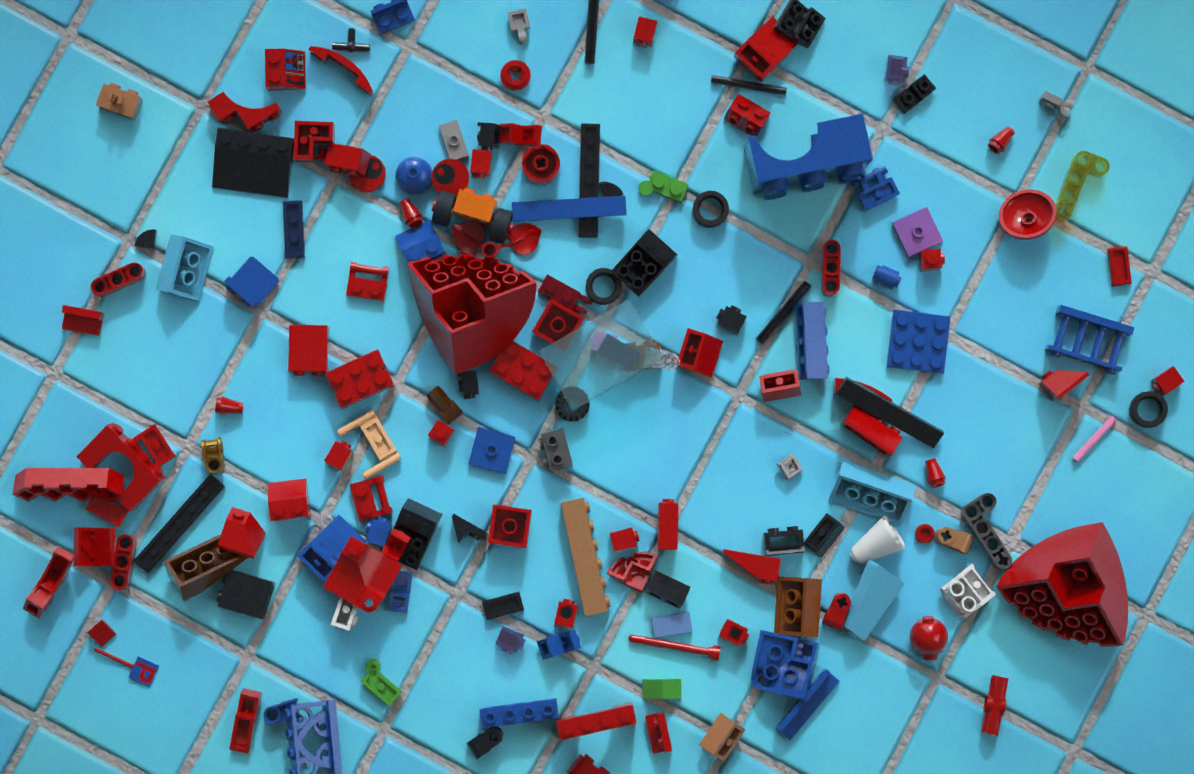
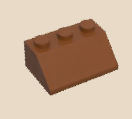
M778 577L774 633L789 636L819 637L822 579Z

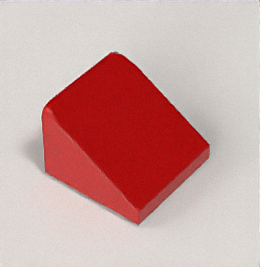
M104 619L100 620L87 632L101 647L116 635L115 631Z

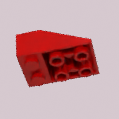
M773 16L734 53V58L760 83L798 45L773 29L777 22Z

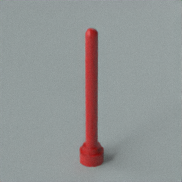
M630 635L628 637V640L633 643L706 655L712 661H719L721 646L713 645V647L705 648L638 635Z

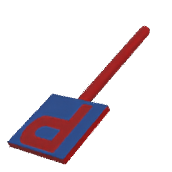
M98 648L94 649L95 652L132 668L128 678L150 687L159 668V665L139 656L133 665Z

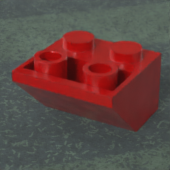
M687 328L676 367L712 378L723 341Z

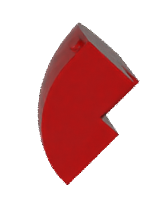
M447 254L442 255L443 258L431 260L430 257L407 263L411 287L425 327L438 352L455 375L477 367L498 355L516 338L526 324L535 302L536 282L524 271L519 272L515 270L511 264L499 263L498 259L487 257L479 259L471 254H460L459 257L448 256Z
M1103 522L1074 527L1039 542L1011 564L996 586L1008 604L1012 603L1019 610L1018 613L1021 616L1024 615L1033 620L1032 624L1044 631L1048 629L1055 632L1056 636L1068 641L1075 639L1084 645H1088V642L1098 643L1100 647L1124 645L1128 625L1126 581L1118 552Z

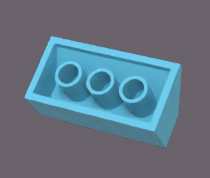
M843 460L828 501L878 519L887 516L891 523L901 526L913 500L916 485Z

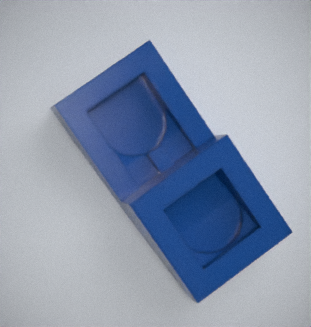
M399 571L391 585L388 611L407 613L413 572Z

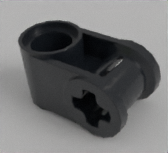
M491 727L466 744L475 758L479 759L502 741L504 733L500 727ZM491 731H493L494 733H499V735L497 736L498 740H496L495 738H490V736L492 735Z

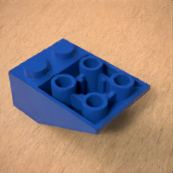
M338 515L297 557L325 583L350 536L363 543L367 541Z

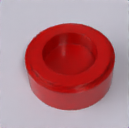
M922 524L916 528L915 537L920 543H929L934 539L935 532L930 525Z

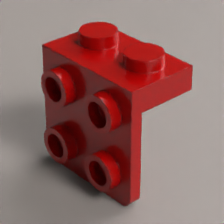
M74 527L73 566H114L116 559L115 529L113 527Z

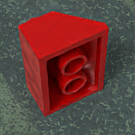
M856 405L852 406L840 424L887 457L894 453L902 439V436L899 435V430L893 426L887 427L883 424L885 421L876 416H871L867 411Z

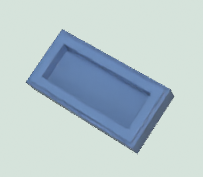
M689 612L651 618L654 638L693 631Z

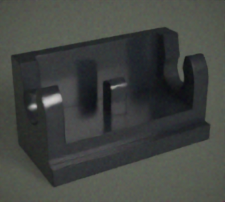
M655 571L645 593L680 609L691 587Z

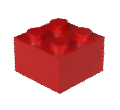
M550 298L534 325L532 333L566 351L584 317Z
M493 504L488 543L527 548L532 510Z

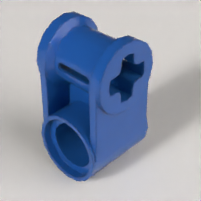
M298 698L266 708L263 713L264 720L270 724L285 721L283 716L285 705L297 704ZM270 709L277 711L278 717L276 720L268 718L267 713ZM299 711L296 713V719L302 716V714H299Z

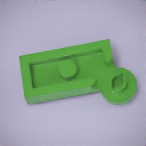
M653 170L649 181H642L638 189L640 194L648 196L654 191L657 194L681 203L689 184Z
M370 659L365 666L368 673L360 682L388 706H391L403 691L379 672L381 664L377 659Z

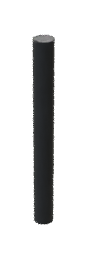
M712 75L711 83L786 95L787 91L785 87L715 75Z

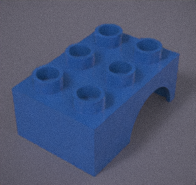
M863 113L817 123L818 132L811 135V149L802 157L793 160H780L770 156L762 149L756 136L748 137L744 152L753 194L763 192L764 200H772L786 196V191L790 190L789 186L800 184L802 192H811L824 188V183L828 182L827 178L837 176L839 185L862 180L861 176L866 174L865 170L873 159Z

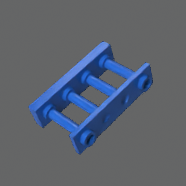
M1059 305L1056 314L1060 315L1061 322L1053 346L1048 345L1045 347L1046 351H1050L1049 355L1055 357L1062 355L1104 368V372L1109 374L1121 372L1123 367L1116 366L1122 342L1126 336L1133 335L1135 327ZM1074 319L1079 321L1078 324L1080 325L1071 352L1061 349L1068 322ZM1094 325L1097 326L1098 332L1091 355L1087 357L1079 354L1087 327ZM1110 330L1115 332L1116 339L1109 362L1106 363L1097 359L1105 332Z

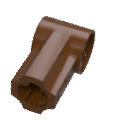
M439 385L426 395L448 425L463 414V411L453 400L451 401Z

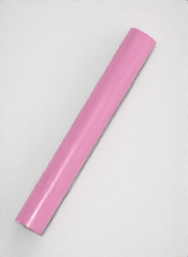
M1111 416L1072 458L1079 462L1117 420Z

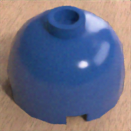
M409 157L399 163L395 179L403 192L409 195L422 194L432 184L433 171L426 160L420 157Z

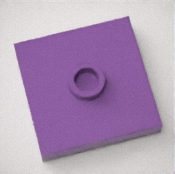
M927 207L892 223L908 258L919 253L921 250H926L943 242Z

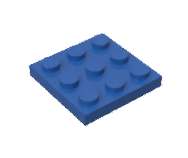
M893 310L886 367L944 374L951 316Z

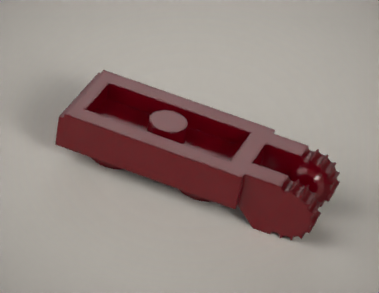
M548 274L538 292L583 315H586L587 311L575 305L577 299L582 300L588 305L593 303L591 299L582 295L581 292Z

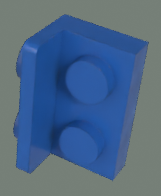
M391 0L390 3L385 5L380 3L375 5L373 10L370 11L380 35L415 21L407 0Z

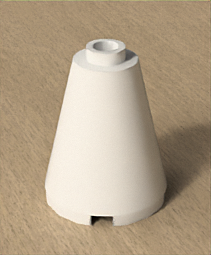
M887 516L882 517L851 548L852 552L850 555L855 563L864 564L869 559L873 561L906 549L897 529L889 525L891 521Z

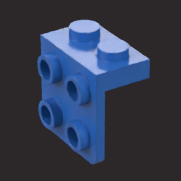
M249 257L232 278L228 276L224 282L228 285L226 289L231 294L235 295L237 293L242 297L240 301L248 308L252 306L256 309L279 283V278L256 258Z

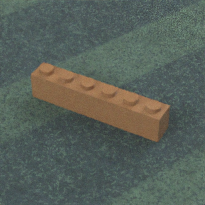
M584 498L562 502L561 506L584 614L589 616L608 612L607 608L611 607L609 596H604L603 591L604 588H607L605 578L600 577L599 570L603 569L601 559L596 558L595 551L598 550L597 540H592L591 532L594 531L593 521H588L587 513H590L588 501L584 502Z

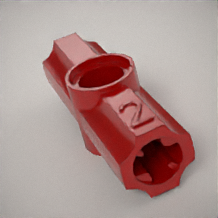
M991 676L989 692L985 697L983 707L985 712L981 729L983 733L998 736L1001 717L1004 715L1006 708L1005 696L1009 678Z

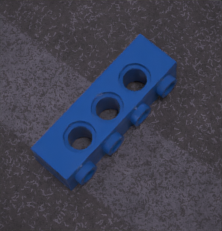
M557 698L479 709L481 728L559 718Z

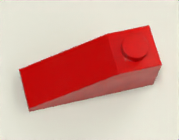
M723 549L722 553L757 579H761V583L772 585L773 581L777 582L781 559Z

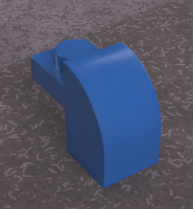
M575 629L537 641L542 660L581 648L580 639Z

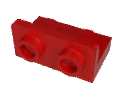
M664 712L646 715L645 719L653 753L672 751Z

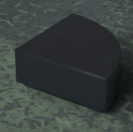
M610 182L599 183L604 197L623 195L622 190L615 184Z
M151 229L140 234L134 246L154 249L157 230Z

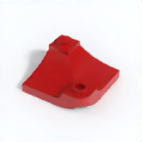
M350 536L323 587L365 612H374L382 603L403 565ZM367 599L373 601L372 606L368 607L366 605Z

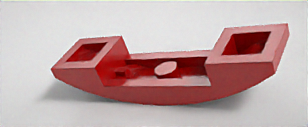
M309 47L308 50L312 55L325 64L329 58L333 59L358 77L355 81L356 86L370 96L374 94L363 72L348 58L327 48Z

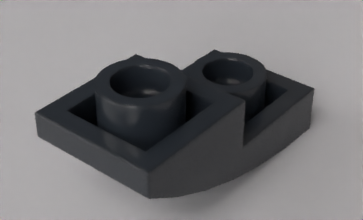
M924 74L897 95L893 101L906 114L937 88Z

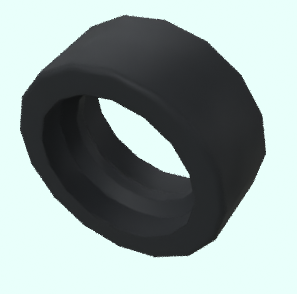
M717 191L702 192L693 203L692 213L694 219L703 227L714 228L720 226L728 216L729 205L727 199ZM713 198L721 204L722 213L717 219L706 220L701 216L699 208L705 199Z
M609 268L594 270L586 280L588 297L599 305L613 303L621 293L622 283L610 272L611 269ZM606 275L614 281L615 290L609 297H599L594 293L592 285L598 276Z
M1153 391L1142 392L1136 395L1130 403V417L1140 427H1156L1167 417V402L1159 393ZM1150 398L1158 403L1160 411L1156 419L1146 421L1139 416L1137 408L1143 399Z

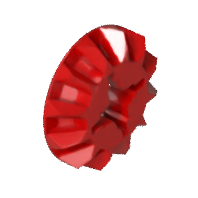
M512 60L502 67L500 77L506 88L515 91L522 90L528 85L531 73L529 67L524 62ZM520 70L519 77L521 80L514 79L511 82V72L516 73Z

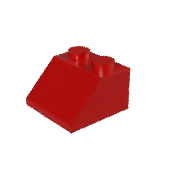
M306 478L268 483L270 521L311 517Z

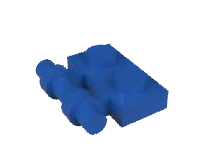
M886 166L879 169L875 168L872 170V173L864 177L861 176L862 180L851 183L854 190L859 187L863 190L857 196L865 212L900 195L892 177L884 180L882 176L888 173ZM876 179L878 184L869 188L867 183Z

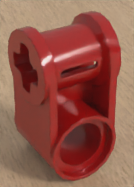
M840 592L833 597L823 617L822 624L838 631L841 630L851 606V599L847 594ZM845 597L844 600L847 603L846 605L842 604L840 607L837 600Z

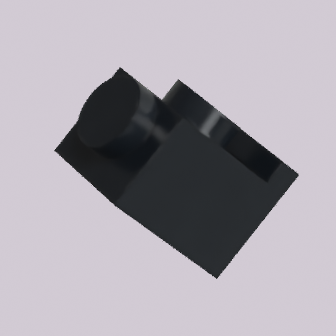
M478 122L477 126L481 128L478 132L477 140L481 150L492 151L493 148L499 149L502 126L495 123Z
M466 371L457 374L458 378L461 377L462 379L458 381L459 392H463L464 400L475 399V395H479L477 371Z

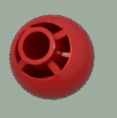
M923 616L910 630V643L916 652L922 654L923 660H936L937 654L942 652L948 643V632L944 624L934 619L933 616Z

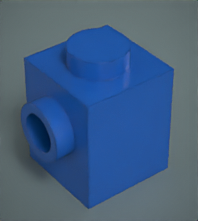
M378 517L377 520L372 519V522H368L365 533H368L366 541L385 546L392 528V524H388L389 519Z

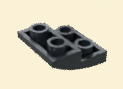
M789 0L773 29L794 43L809 48L826 18L813 7L807 8L798 0Z

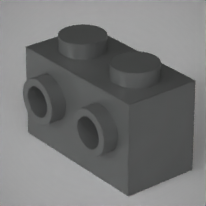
M564 429L541 434L542 438L538 440L541 450L545 449L547 457L543 458L546 469L550 468V471L553 472L572 467L573 463Z

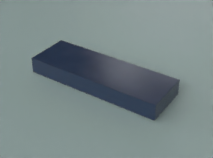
M283 201L285 258H305L303 201Z

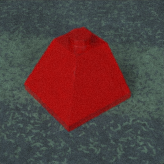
M1049 370L1041 377L1043 380L1039 384L1052 401H1055L1067 394L1090 374L1082 371L1056 370L1051 372Z
M232 507L226 518L217 548L254 559L266 532L250 512Z

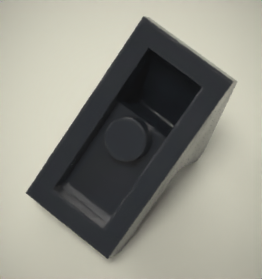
M456 514L452 515L458 543L461 542L467 530L470 531L469 536L478 541L480 538L485 539L488 534L487 532Z

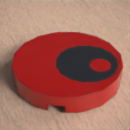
M371 155L365 176L357 175V177H352L348 175V179L358 191L365 193L373 192L384 183L386 171L382 161L376 156Z
M453 158L444 159L433 168L432 184L439 193L441 190L457 196L459 189L464 190L467 188L469 171L465 164Z

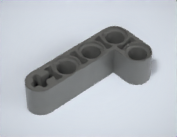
M984 493L965 504L961 509V516L994 567L997 569H1007L1012 564V557L984 515L996 506L997 500L993 494ZM985 496L991 499L989 507H985L982 504V499ZM968 507H972L975 510V515L972 518L966 514ZM979 523H983L986 527L983 534L977 531ZM990 539L996 542L994 550H990L987 546V542ZM1001 549V552H999L998 554L1000 555L1001 558H1002V557H1005V558H1006V560L1004 561L1005 565H1004V564H999V563H998V562L1000 561L999 556H998V555H994V556H993L992 554L998 552V551Z

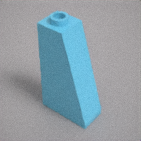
M870 559L865 566L843 624L848 629L847 634L855 640L858 637L864 641L904 585L903 582Z

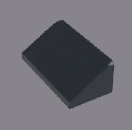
M826 513L804 541V544L822 557L845 527Z

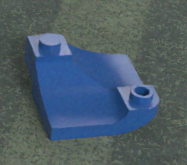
M760 630L751 674L753 686L759 690L806 700L820 643ZM760 677L765 678V682L763 684L759 683Z

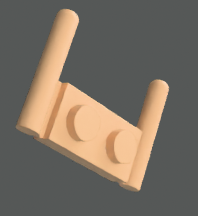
M373 409L337 431L339 436H343L360 426L381 461L379 464L363 472L364 479L372 477L401 460L399 453Z

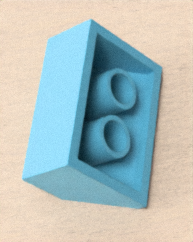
M170 234L156 290L199 301L214 246L184 236Z

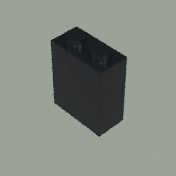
M231 570L223 576L222 583H224L222 591H219L216 602H219L218 607L255 618L265 619L276 582L236 570Z

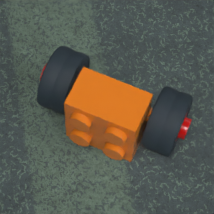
M465 188L464 190L459 189L458 196L456 197V194L441 190L432 206V223L447 227L452 215L491 227L489 233L490 241L504 244L507 235H511L514 225L511 223L513 212L503 208L497 209V200L494 199V196L485 193L481 196L476 194L475 190Z

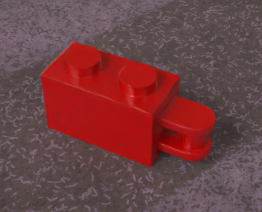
M329 143L328 148L319 146V155L316 156L315 160L324 163L325 166L330 168V172L336 174L346 172L347 175L357 177V175L365 176L371 156L366 150L335 143Z

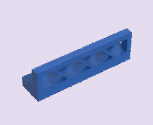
M824 668L809 686L806 700L799 698L775 728L791 740L839 683V680Z

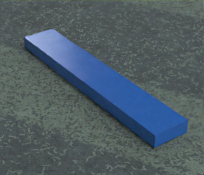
M626 196L512 202V221L525 222L626 216Z

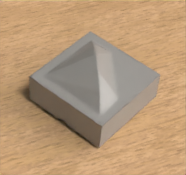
M790 454L776 464L786 480L791 479L803 470L794 454Z

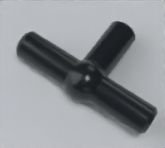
M349 28L347 43L333 42L332 50L369 52L370 44H355L356 30Z

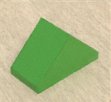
M642 679L643 699L681 698V679Z

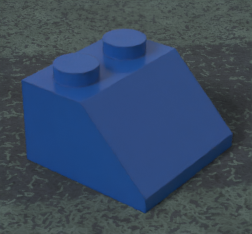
M430 220L395 236L407 263L430 257L431 260L442 257V255H446Z

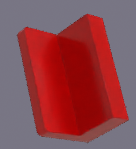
M63 305L62 313H64L62 329L96 336L100 335L104 313Z

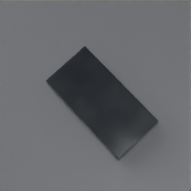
M520 592L482 601L487 620L524 610Z

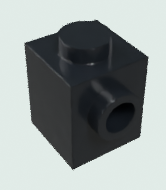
M733 305L731 307L726 306L725 310L720 309L716 317L719 320L717 325L737 335L747 316L741 314V310Z

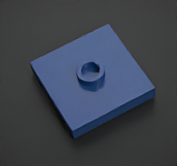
M478 427L468 464L505 474L515 437Z

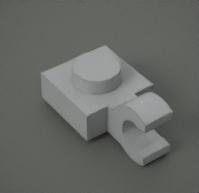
M521 9L508 12L511 31L518 32L520 45L527 44L525 30L530 29L527 10Z
M1047 91L1042 94L1039 100L1048 109H1058L1060 115L1064 118L1069 117V114L1064 112V108L1072 109L1074 107L1073 104L1062 101L1063 99Z

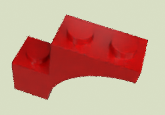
M224 91L208 101V104L222 124L224 122L226 124L230 123L236 118L235 115L239 114L250 132L261 130L264 127L263 124L269 120L271 122L275 121L280 117V113H282L277 103L264 108L243 107L233 102Z
M60 547L55 549L43 575L26 598L23 610L40 619L51 605L55 592L68 577L74 559L70 552Z

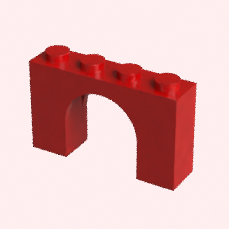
M111 423L106 425L76 457L87 468H97L112 452H118L128 457L133 465L134 476L131 483L122 492V495L116 499L128 512L137 509L166 477L163 475L162 469L154 465L150 461V457L136 447V442L123 433L124 430L121 426Z
M630 702L599 712L559 718L556 720L560 741L637 724L633 703Z

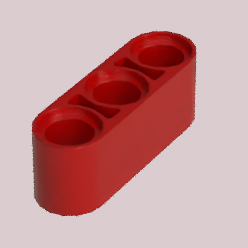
M828 240L822 247L821 290L828 297L836 295L840 289L841 247L836 240ZM828 245L835 246L836 253L829 254L826 247ZM833 264L836 267V271L829 273L826 270V265ZM827 283L835 285L836 289L834 292L827 291Z
M130 263L94 279L90 286L91 291L99 297L108 296L143 280L146 276V270L139 263ZM135 267H139L140 274L133 277L132 270ZM117 275H122V282L116 285L114 278ZM99 283L105 284V289L102 292H97L96 288Z
M122 534L116 541V559L114 566H112L110 583L117 590L127 589L131 583L137 541L130 534ZM126 537L131 541L129 548H124L122 545V541ZM123 556L128 560V564L124 568L119 564V560ZM119 576H123L125 579V583L121 587L116 583Z

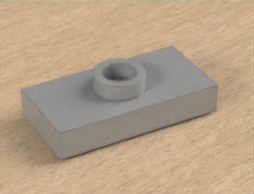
M454 120L439 125L449 157L457 160L469 157L458 121Z

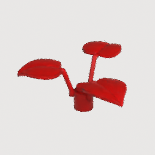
M464 222L452 225L454 241L461 251L467 254H474L480 246L484 256L494 259L499 255V249L511 246L514 247L515 252L518 254L528 255L532 253L538 246L542 232L535 225L518 224L513 227L511 235L508 234V239L511 243L495 245L492 242L482 244L481 242L485 239V231L479 223Z

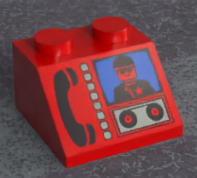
M285 48L265 49V81L268 91L306 90L305 51Z

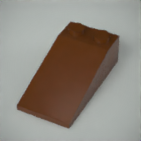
M220 534L164 561L168 577L183 601H186L205 591L248 557L217 548Z

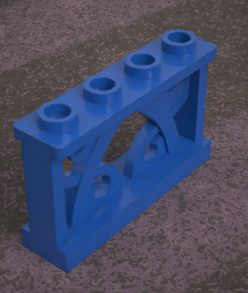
M323 700L285 705L283 716L284 720L287 721L285 736L289 742V748L287 749V757L291 763L289 774H302V763L306 764L305 770L310 768L311 763L314 764L310 774H316L318 766L328 768V774H342L336 701ZM322 706L323 711L313 716L310 707ZM299 710H304L308 714L309 720L307 721L306 717L301 716L302 721L298 723L296 721V713ZM317 722L319 727L322 723L324 724L323 731H320L316 725ZM311 727L316 734L325 737L326 740L325 743L317 748L315 756L302 744L305 735ZM326 749L327 756L321 754V759H319L321 751Z

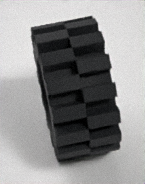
M578 387L564 388L558 393L555 400V408L558 415L569 422L583 419L588 413L590 406L587 394ZM576 397L580 402L579 409L574 412L568 411L565 407L566 399Z

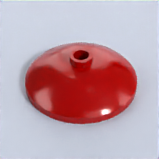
M1022 190L1012 194L1003 202L999 210V221L1002 229L1009 236L1020 240H1031L1043 236L1053 227L1057 218L1056 205L1052 198L1038 190Z

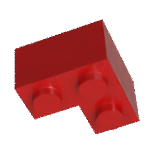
M295 121L293 159L295 162L315 163V145L335 143L334 122Z

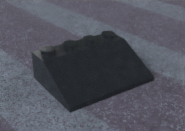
M218 128L215 142L212 188L288 198L293 166L294 138Z

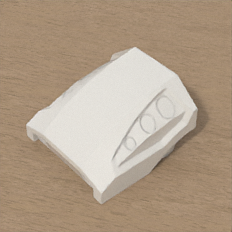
M973 564L969 565L940 588L942 597L962 619L967 618L996 595L976 572Z

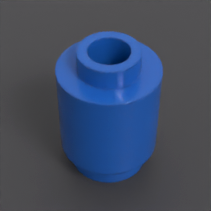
M878 265L872 279L876 281L875 283L892 290L893 287H898L902 277L899 276L900 272L884 265Z

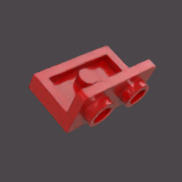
M738 94L729 107L724 120L747 134L757 137L771 112Z

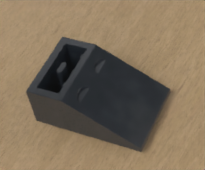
M648 229L610 272L640 297L678 255Z
M408 498L393 529L402 531L411 538L398 562L418 570L441 520L442 513Z

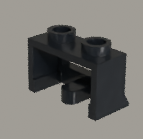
M798 526L787 527V531H779V528L767 529L768 533H763L765 556L805 553L803 529L798 530ZM798 535L799 544L771 547L770 537Z

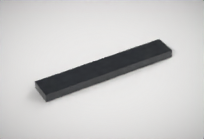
M581 123L580 198L599 197L600 124ZM598 217L579 218V238H598Z
M848 377L843 380L836 391L838 396L933 449L944 435L943 430Z
M209 474L133 561L147 573H150L225 486L212 474Z

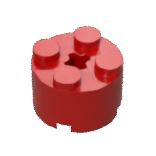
M546 144L534 145L527 149L522 158L523 173L531 183L545 186L553 182L560 172V159L555 149ZM544 161L545 167L538 168L537 162L542 163Z

